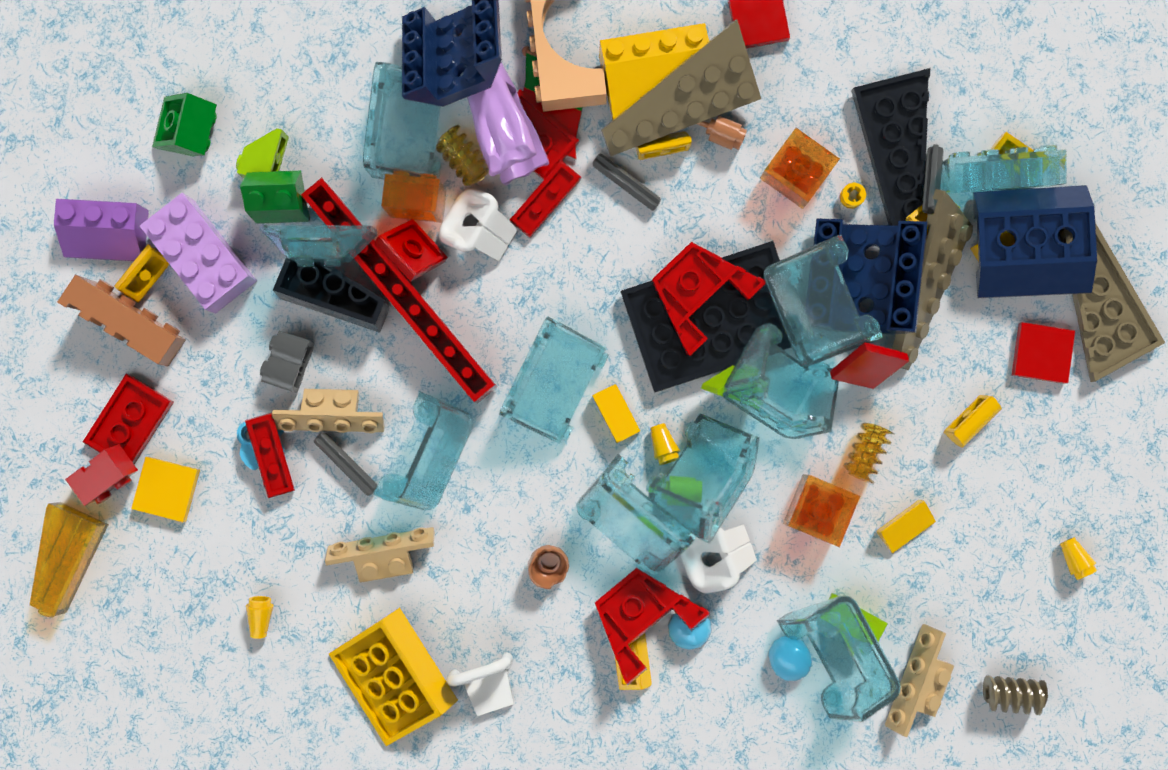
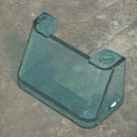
M376 62L374 65L363 150V166L368 174L375 179L435 185V178L440 177L441 161H437L435 155L441 106L405 100L402 97V66L386 62Z
M842 235L832 237L766 267L764 271L765 282L795 356L806 367L856 349L864 342L871 343L883 338L880 325L876 319L870 315L859 317L838 266L846 262L848 258V247Z
M547 316L501 407L499 415L558 444L562 440L567 442L574 428L569 424L597 367L603 369L609 354L605 353L607 347Z
M769 323L756 328L724 385L723 398L785 438L800 439L831 432L839 381L831 379L830 370L832 368L823 362L805 366L776 345L782 340V332L776 326Z
M420 391L414 403L413 413L419 422L429 427L408 474L405 477L395 473L383 476L373 495L386 501L426 511L437 507L473 429L474 422L472 416L465 410Z
M700 413L696 420L690 422L686 428L687 446L666 475L659 473L656 477L652 476L650 478L646 491L651 501L698 539L710 543L753 475L760 438Z
M617 454L576 503L577 512L580 517L588 520L638 563L644 572L656 575L688 549L702 525L693 517L688 521H680L682 516L678 513L674 518L666 513L631 483L635 476L633 474L628 476L625 472V466L629 462Z
M838 596L787 613L777 620L786 637L798 640L806 635L808 636L833 683L828 685L821 694V702L829 718L864 722L899 696V679L853 598Z

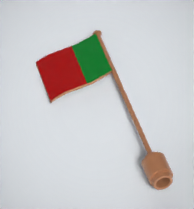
M525 46L522 49V54L526 57L523 91L543 108L542 102L536 101L535 86H540L539 77H534L532 61L537 60V53L531 52L529 46ZM521 98V105L527 116L531 118L536 132L548 133L553 142L551 149L561 153L571 140ZM583 107L547 111L577 137ZM718 116L717 120L711 119L710 123L705 121L697 123L707 128L706 134L710 135L708 141L730 150L733 148L739 150L747 133V130L742 128L741 124L722 116ZM539 136L540 141L548 147L550 144L549 139L546 136ZM575 145L567 156L577 160Z

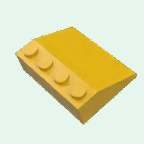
M705 23L600 40L599 61L601 68L604 69L606 93L612 120L632 106L646 92L654 88L662 79L709 42Z
M401 608L393 611L329 653L330 658L385 746L438 718L458 701Z

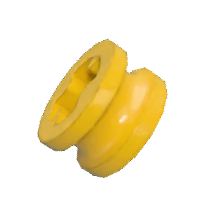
M855 182L846 185L840 193V202L849 209L857 208L866 198L865 188ZM847 190H850V192L853 190L857 191V202L855 199L853 201L848 199L850 194Z

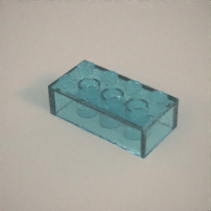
M1048 145L1033 149L1034 152H1028V147L1012 148L1005 151V154H999V149L983 150L977 153V156H970L969 151L955 152L943 161L942 190L949 194L1054 187L1067 184L1066 150H1057V145Z

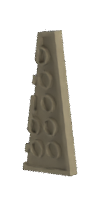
M734 20L727 28L713 37L699 51L691 55L654 88L646 92L632 106L601 129L610 156L761 99L738 21Z
M935 189L933 199L937 200L934 215L928 214L926 221L929 227L925 244L916 333L896 334L892 346L893 350L908 354L909 362L901 367L908 371L911 364L918 357L920 344L929 332V324L933 315L939 310L941 297L944 291L948 289L954 268L960 263L963 248L973 233L971 222L944 190Z
M1096 223L1097 266L1092 293L1072 294L1090 382H1096L1165 344L1164 339ZM1067 229L1059 230L1061 242L1070 243L1073 239L1072 233Z

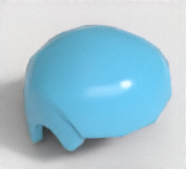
M676 613L673 614L668 624L671 640L678 647L688 650L703 646L708 641L712 632L711 620L709 618H706L692 631Z
M782 636L773 642L768 656L771 667L777 676L785 681H797L810 672V667H812L811 654L802 640L795 636Z

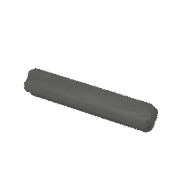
M937 144L927 149L922 211L927 213V215H933L937 204V200L933 199L935 189L941 190L944 150Z
M599 154L594 159V168L650 210H655L660 204L661 198L603 154Z
M322 432L314 439V443L365 495L370 496L377 490L378 484L327 433Z

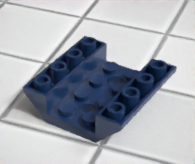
M472 0V6H467L439 20H435L426 7L411 11L402 16V97L405 100L444 107L491 88L502 61L499 0Z
M1087 185L973 192L974 219H977L979 269L976 272L977 299L1092 293L1097 266L1095 206ZM1059 230H1069L1073 235L1072 241L1070 243H1062L1058 239ZM1005 232L1011 233L1015 238L1014 245L1009 247L1002 245L1000 235Z
M816 218L805 325L844 332L888 335L916 333L928 222L899 221L898 226L847 224L844 219ZM871 246H877L880 249V253L875 259H867L865 256L866 250ZM862 300H873L874 307L870 312H861L859 306Z

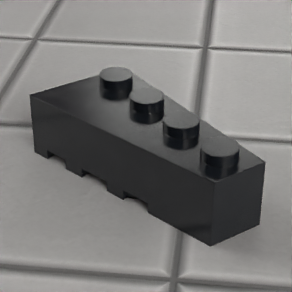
M292 241L273 288L274 293L282 300L380 333L390 309L386 301Z

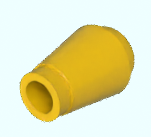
M662 423L651 427L654 458L658 460L659 465H665L680 459L678 454L680 449L666 424Z
M1075 537L1060 543L1070 575H1074L1076 580L1087 577L1097 571L1095 567L1096 562L1082 545L1077 542Z
M250 597L249 603L246 604L251 638L261 639L267 637L274 607L270 597Z

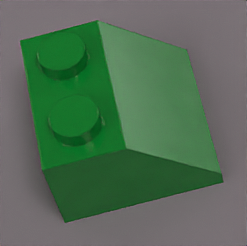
M190 93L165 96L152 147L188 156H204L210 147L211 140L209 135L211 127L216 122L217 114L215 110L217 104Z
M301 170L247 172L240 185L245 212L256 224L310 221L307 202L301 196L305 192Z

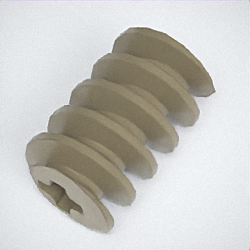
M986 675L983 681V697L989 703L991 711H996L998 704H1000L1002 712H1007L1009 705H1011L1013 713H1018L1020 706H1022L1024 714H1030L1033 707L1035 715H1041L1047 703L1048 688L1044 680L1039 682L1035 679L1026 681L1024 678L1015 680L1012 677L1004 679L1001 676H996L993 679L991 676Z

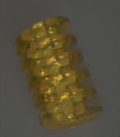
M455 125L439 138L436 151L443 153L442 158L446 162L450 161L449 167L453 170L456 169V176L463 178L462 183L465 186H470L482 180L489 173L488 167H483L486 163L484 158L476 159L481 151L477 149L471 152L470 149L474 143L470 141L464 144L467 134L457 135L461 127L460 125Z
M861 423L860 427L866 433H857L856 438L862 443L852 444V448L857 453H848L847 456L853 463H844L843 467L849 472V475L874 484L875 482L869 477V474L878 475L879 472L873 465H882L883 461L877 455H887V451L881 446L882 444L891 445L892 443L885 437L886 434H895L872 423Z

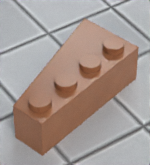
M75 274L57 303L65 308L70 307L80 310L79 316L87 321H91L98 326L105 325L104 331L121 341L126 339L127 346L153 362L163 366L170 365L186 341L178 335L180 333L179 329L167 322L165 325H162L156 321L158 318L156 314L146 308L141 311L135 307V300L125 294L118 296L112 292L114 287L101 279L95 282Z

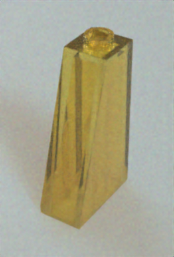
M62 502L48 503L46 507L30 599V606L37 608L39 614L50 618L67 613L109 525Z

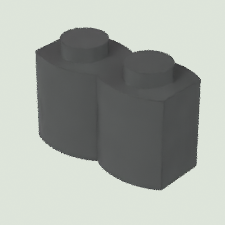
M279 330L277 336L274 335L270 341V357L261 366V382L297 393L304 377L305 368L312 355L314 342Z

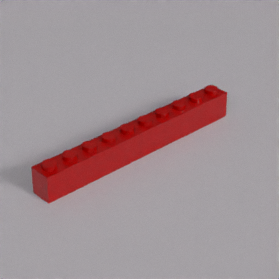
M320 178L301 194L474 403L478 404L498 387L406 276L374 242L375 239L323 178Z

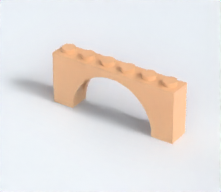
M525 0L526 3L531 2L532 10L527 11L528 27H534V35L529 36L531 52L537 53V60L532 61L534 77H539L540 86H535L536 101L542 102L543 111L606 105L604 69L580 67L566 61L552 49L543 31L544 20L554 0Z

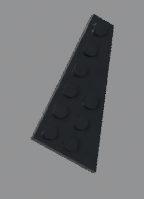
M931 68L861 85L851 90L887 222L890 226H898L899 221H906V217L923 204L924 161L926 160L928 127V79L930 78Z

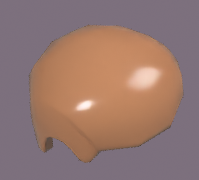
M544 545L536 549L528 561L530 579L537 587L543 589H551L555 584L563 582L569 570L567 555L561 548L551 545Z

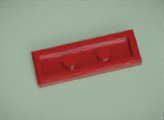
M561 160L509 219L510 222L531 238L580 182L581 176Z
M272 413L245 420L267 497L272 498L295 491Z

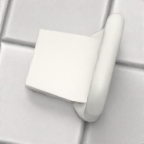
M469 188L463 191L455 200L440 226L439 238L443 244L457 250L468 252L477 249L499 261L518 229L498 211L497 200L491 194L475 188ZM473 214L478 219L477 225L463 226L465 217Z
M744 524L724 531L719 526L710 525L682 534L678 544L679 553L688 578L695 589L702 593H713L730 589L739 581V573L757 561L752 545L749 543L750 540ZM703 552L720 553L722 560L709 567L704 564L702 554Z
M505 652L500 660L463 673L453 669L447 677V683L450 686L465 685L477 716L513 705L514 700L507 672L512 665L513 656Z

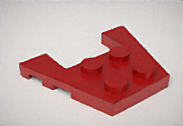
M690 242L652 279L653 285L688 356L692 355L708 339L690 321L689 317L720 287L729 281L749 300L767 283L764 279L746 272L745 269L723 260L722 257L693 242Z
M635 568L595 602L623 679L627 685L647 670L646 666L629 646L666 614L673 610L691 631L710 616V612L707 609L696 605L687 597L676 593L638 568Z

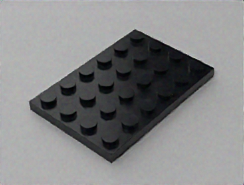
M773 241L722 257L723 260L745 269L746 272L764 279L767 283L749 300L729 281L720 287L689 317L690 321L708 338L690 356L687 355L652 281L620 291L654 393L726 370L732 365L738 366L808 342Z

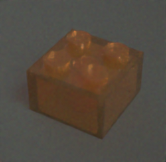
M795 128L766 167L760 179L803 209L840 158L801 130Z
M394 171L393 174H385L381 206L391 218L442 223L447 192L440 179H437L435 175L420 174V177H413L404 171Z
M803 474L783 524L840 547L860 496L814 476Z

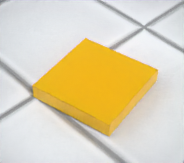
M145 457L131 509L186 522L200 469Z

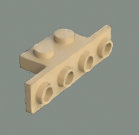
M304 389L301 410L272 411L277 430L375 433L384 432L385 428L383 412H357L359 402L358 390Z
M433 527L416 528L413 531L402 533L392 532L385 536L365 537L351 542H337L328 546L325 564L327 566L353 561L360 583L412 574L414 566L409 551L434 547L435 531Z
M926 624L921 626L885 722L886 727L904 737H908L917 712L933 717L936 716L954 665L937 659L946 633Z

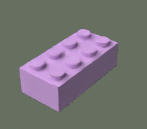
M183 192L140 225L141 229L207 311L216 314L257 282L256 278L196 202Z

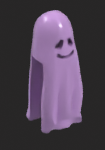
M501 63L491 88L467 97L473 115L477 141L488 166L489 174L491 176L500 174L501 182L504 185H508L512 180L529 176L537 168L548 165L549 160L533 123L521 105L517 90Z

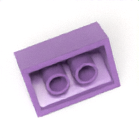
M56 199L54 228L63 257L134 261L146 247L147 235L140 225L148 219L149 210L137 203Z

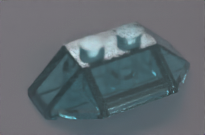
M261 225V231L288 259L297 262V266L313 267L314 262H324L326 267H341V262H351L377 236V229L367 225Z

